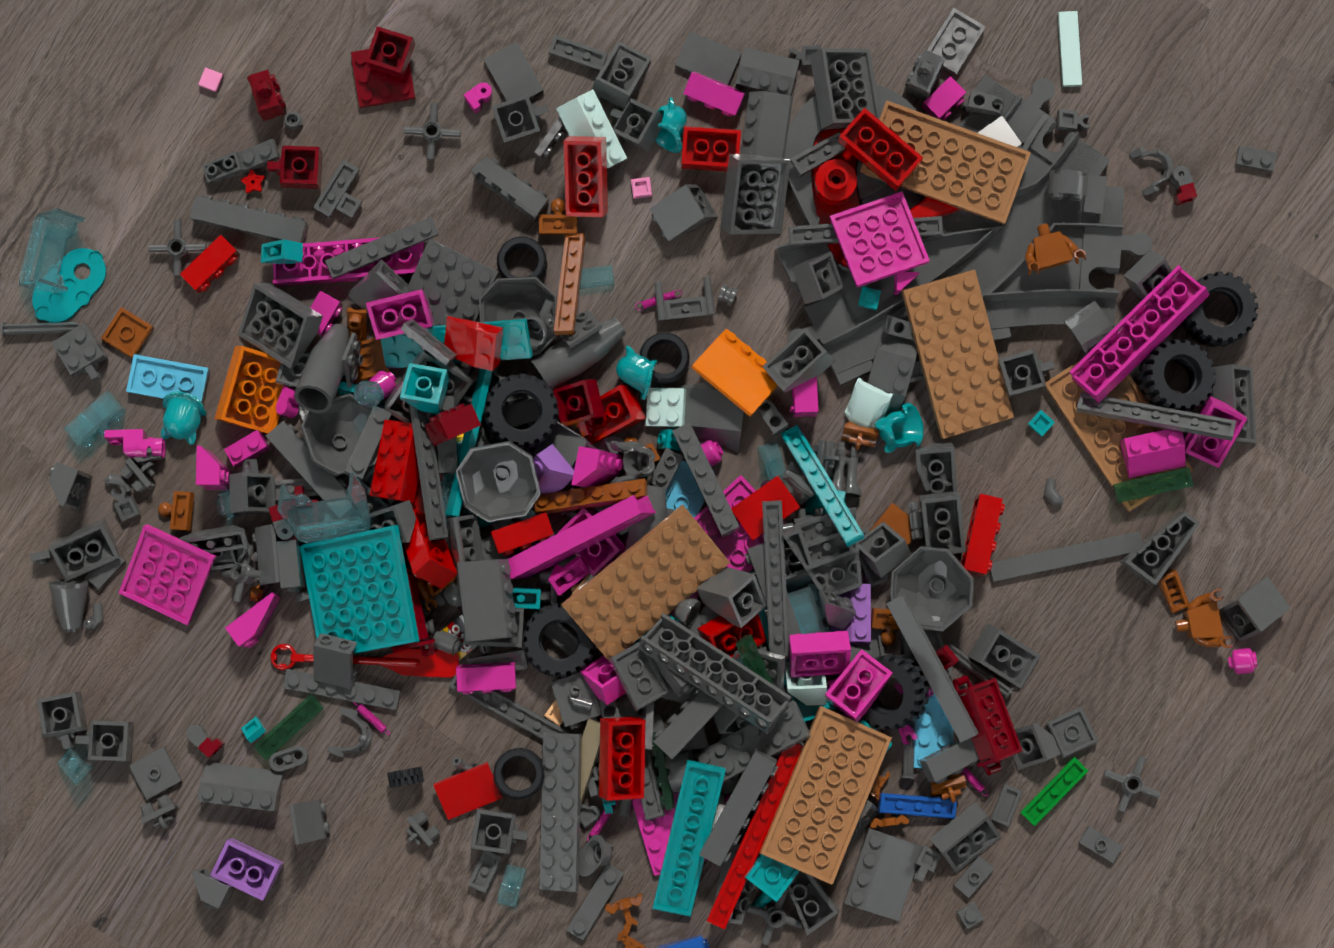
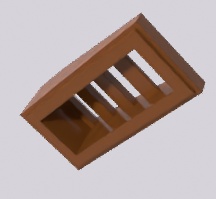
M1174 569L1167 570L1159 580L1158 585L1171 613H1175L1188 607L1189 602L1178 572ZM1175 584L1176 587L1168 590L1167 587ZM1175 592H1179L1178 595H1175L1173 597L1170 596ZM1182 599V602L1173 604L1174 601Z

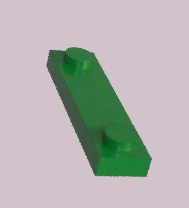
M1073 757L1020 813L1035 826L1089 770Z

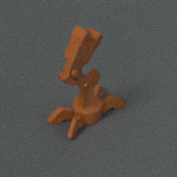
M878 771L869 793L871 798H876L879 801V791L889 778L890 772H887L885 777H881ZM884 813V819L875 818L869 827L895 826L900 823L908 824L909 820L903 815H900L898 818H891L890 813Z
M642 893L637 894L636 898L628 897L618 900L613 905L611 903L605 904V910L611 914H614L617 910L623 911L626 923L623 930L618 933L617 941L621 940L625 948H646L643 943L628 936L632 924L638 925L637 920L631 916L629 907L641 904L643 899Z

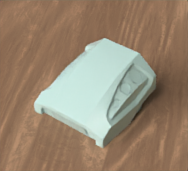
M858 378L844 413L850 422L858 426L878 429L875 427V423L877 420L885 417L893 394L886 393Z

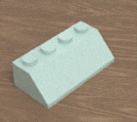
M594 90L556 108L569 136L606 137L607 168L627 159Z

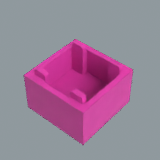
M817 376L792 389L793 407L789 411L793 413V418L817 416Z

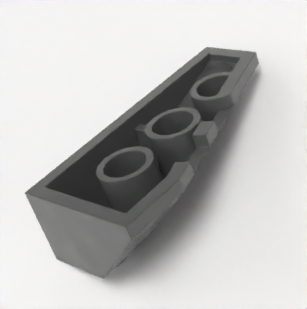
M952 442L930 444L915 450L917 471L927 494L957 491L955 448Z

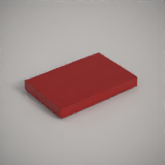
M776 476L731 508L752 541L763 534L762 501L782 500L783 519L800 508L779 476Z
M488 762L433 784L448 820L502 799L501 792L496 787Z

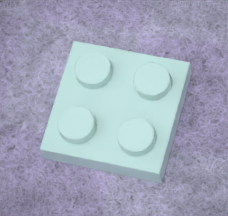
M650 388L647 394L645 426H683L685 422L686 389Z

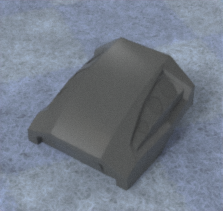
M1096 301L1091 302L1063 321L1072 332L1071 334L1077 339L1076 341L1081 346V349H1083L1084 354L1094 348L1113 329Z

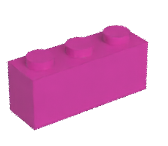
M693 71L683 94L687 95L688 100L693 102L699 100L705 103V107L713 110L716 107L722 110V114L732 117V115L736 116L746 93Z
M515 662L457 665L456 667L457 692H462V694H472L474 691L480 690L482 693H491L493 690L501 689V692H510L516 689Z

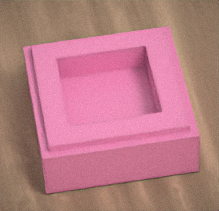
M205 67L198 85L217 93L224 75Z
M650 177L631 179L633 199L652 197Z

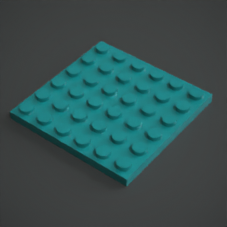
M398 525L300 545L316 638L320 634H326L355 641L357 646L353 653L419 641Z

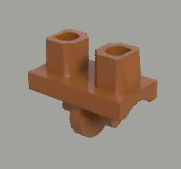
M347 309L349 339L352 333H356L357 341L360 343L362 339L367 340L366 309Z
M848 420L844 425L841 440L855 443V449L859 450L860 445L875 447L879 430L861 427Z
M952 773L949 775L950 780L939 784L931 782L932 797L941 795L943 800L950 798L952 803L956 802L955 796L961 795L960 789L966 787L965 776H961L960 773L956 775Z

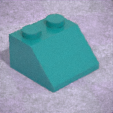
M409 363L400 399L420 411L440 414L449 382L447 369Z

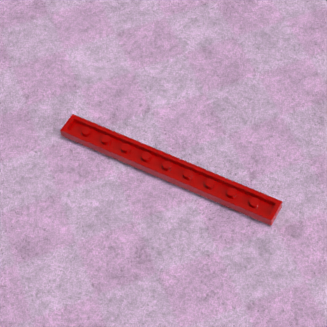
M796 744L780 753L776 762L778 769L774 776H770L768 780L769 785L759 800L760 802L755 809L706 919L707 922L722 929L726 928L747 879L745 876L753 867L803 748L802 745Z

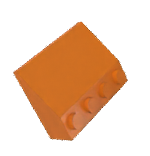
M728 329L724 330L691 366L694 371L749 416L778 388L777 383L762 367L767 361Z
M235 346L214 419L254 431L258 430L266 434L271 432L277 426L280 414L276 411V405L283 385L276 384L275 381L281 362L267 353L244 346Z

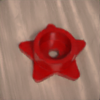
M250 170L247 177L241 178V182L246 185V193L248 194L251 191L262 192L261 184L265 176L256 175L253 170Z

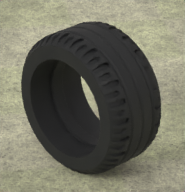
M525 236L515 237L506 241L500 248L497 255V268L502 278L536 277L541 280L547 270L546 253L536 240ZM528 248L536 253L538 266L531 275L516 277L508 271L506 260L513 250Z
M667 332L657 333L644 342L640 355L648 360L649 352L654 346L661 343L674 345L681 355V362L678 368L667 374L658 373L653 370L652 381L660 384H670L678 381L686 373L690 361L689 350L685 342L677 335Z
M514 748L506 751L498 758L493 770L494 782L498 790L506 797L517 800L529 798L537 793L542 787L545 776L541 758L535 752L526 748ZM524 757L530 760L535 767V780L525 790H514L503 779L504 766L512 758Z

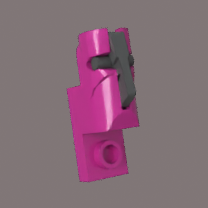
M143 429L105 430L104 438L111 445H122L123 443L124 454L127 457L134 458L137 463L162 459L166 455L165 440L148 437L147 439V434Z

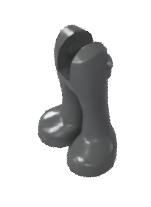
M839 442L835 456H840L841 458L840 461H835L832 483L837 490L843 491L844 466L847 465L846 496L853 498L861 497L862 492L856 481L859 456L858 450L855 449L856 444H851L850 458L843 457L845 451L844 442Z

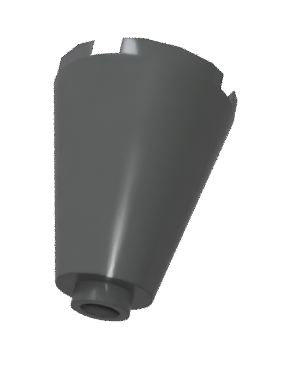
M63 579L49 583L61 629H65V632H77V629L81 628L89 586L86 579H71L70 581H64Z

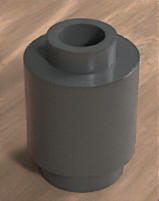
M437 631L433 637L435 639L433 645L436 646V649L451 655L459 653L463 645L460 637L445 631Z

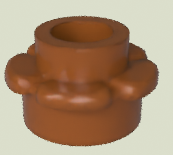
M260 585L251 586L249 601L257 603L258 600H262L263 589H260Z

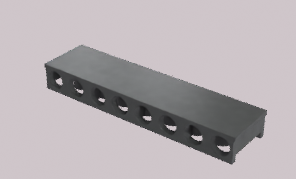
M664 613L649 632L641 637L638 649L766 734L769 733L789 708L790 695Z

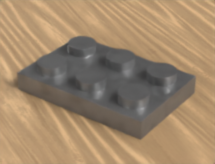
M953 7L927 50L943 57L945 62L942 68L956 76L986 26Z

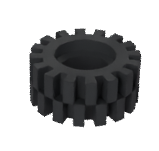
M422 766L387 773L390 788L424 782Z

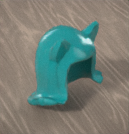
M670 97L668 104L658 109V112L663 115V119L657 126L662 129L655 142L669 152L679 153L683 149L681 135L687 123V115L681 107L675 105L673 98Z
M626 346V356L621 358L616 366L617 376L625 384L640 391V399L645 400L650 389L653 369L657 360L649 361L635 353L630 346Z
M181 391L168 393L163 398L162 403L166 411L163 416L161 437L163 439L170 437L186 439L190 445H193L196 441V430L200 425L201 416H206L207 412L196 396Z
M911 403L903 404L902 411L893 412L887 417L876 421L875 427L879 429L880 437L886 442L884 447L886 453L893 452L897 447H907L912 443H916L917 447H920L924 436L923 422L916 406Z

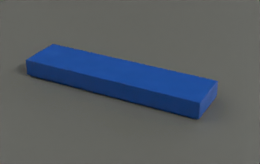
M880 793L878 812L955 819L957 799L956 802L952 803L950 799L943 800L936 797Z

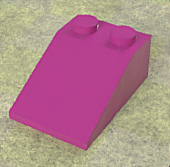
M269 594L225 627L238 647L251 648L259 642L258 638L262 636L281 598L279 594Z
M861 649L826 692V700L853 721L859 722L893 672Z

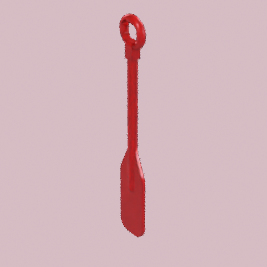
M288 644L277 645L272 650L270 656L271 663L278 670L290 669L296 662H314L313 654H297L295 649ZM289 648L293 653L290 656L291 664L288 666L286 663L277 665L275 660H277L278 654L275 652L278 649L287 651ZM406 649L383 657L353 656V664L382 665L403 676L450 678L456 674L459 656L457 653L451 655L441 650H435L434 655L423 657L421 649Z

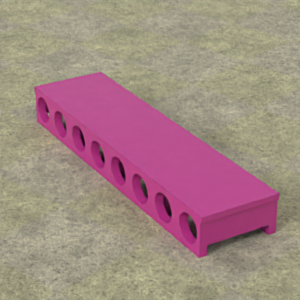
M378 238L303 243L302 262L273 264V284L276 287L360 281L379 261L333 279L325 260ZM424 242L382 260L400 277H412L424 252Z
M1178 265L1070 371L1072 380L1100 403L1210 295L1207 288L1199 284Z
M635 495L509 558L511 579H527L656 514L649 497L645 496L637 500Z

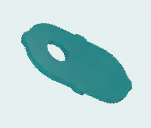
M78 248L67 253L57 265L51 266L48 274L38 283L32 295L35 316L41 321L61 323L69 320L82 306L87 305L91 301V297L103 285L106 278L107 270L103 255L98 250ZM80 264H87L90 267L89 277L83 280L78 279L75 276L76 267Z

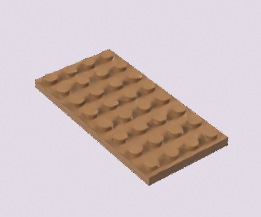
M886 100L879 120L923 157L921 164L900 187L1004 225L1031 152ZM862 165L860 173L882 180L866 165Z
M966 271L901 290L909 322H911L912 333L940 438L945 439L1014 418L1002 378L998 355L976 271Z
M1078 361L1045 382V388L1126 510L1130 512L1192 472L1193 469L1185 458V467L1128 478L1120 441L1124 438L1166 429L1077 412L1081 392L1087 393L1072 380L1070 371L1080 362ZM1129 374L1106 396L1150 405L1148 401H1145L1144 395Z
M682 504L561 605L609 660L610 657L627 649L650 630L663 613L668 615L678 606L680 601L690 597L697 591V587L708 578L719 573L730 562Z
M819 706L809 731L811 737L805 740L759 853L832 885L892 737Z

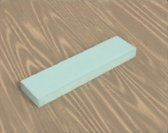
M1058 12L1062 87L1082 86L1078 12Z

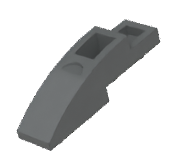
M270 139L241 152L235 151L203 164L202 167L207 183H212L267 166V162L280 158V154L275 140Z

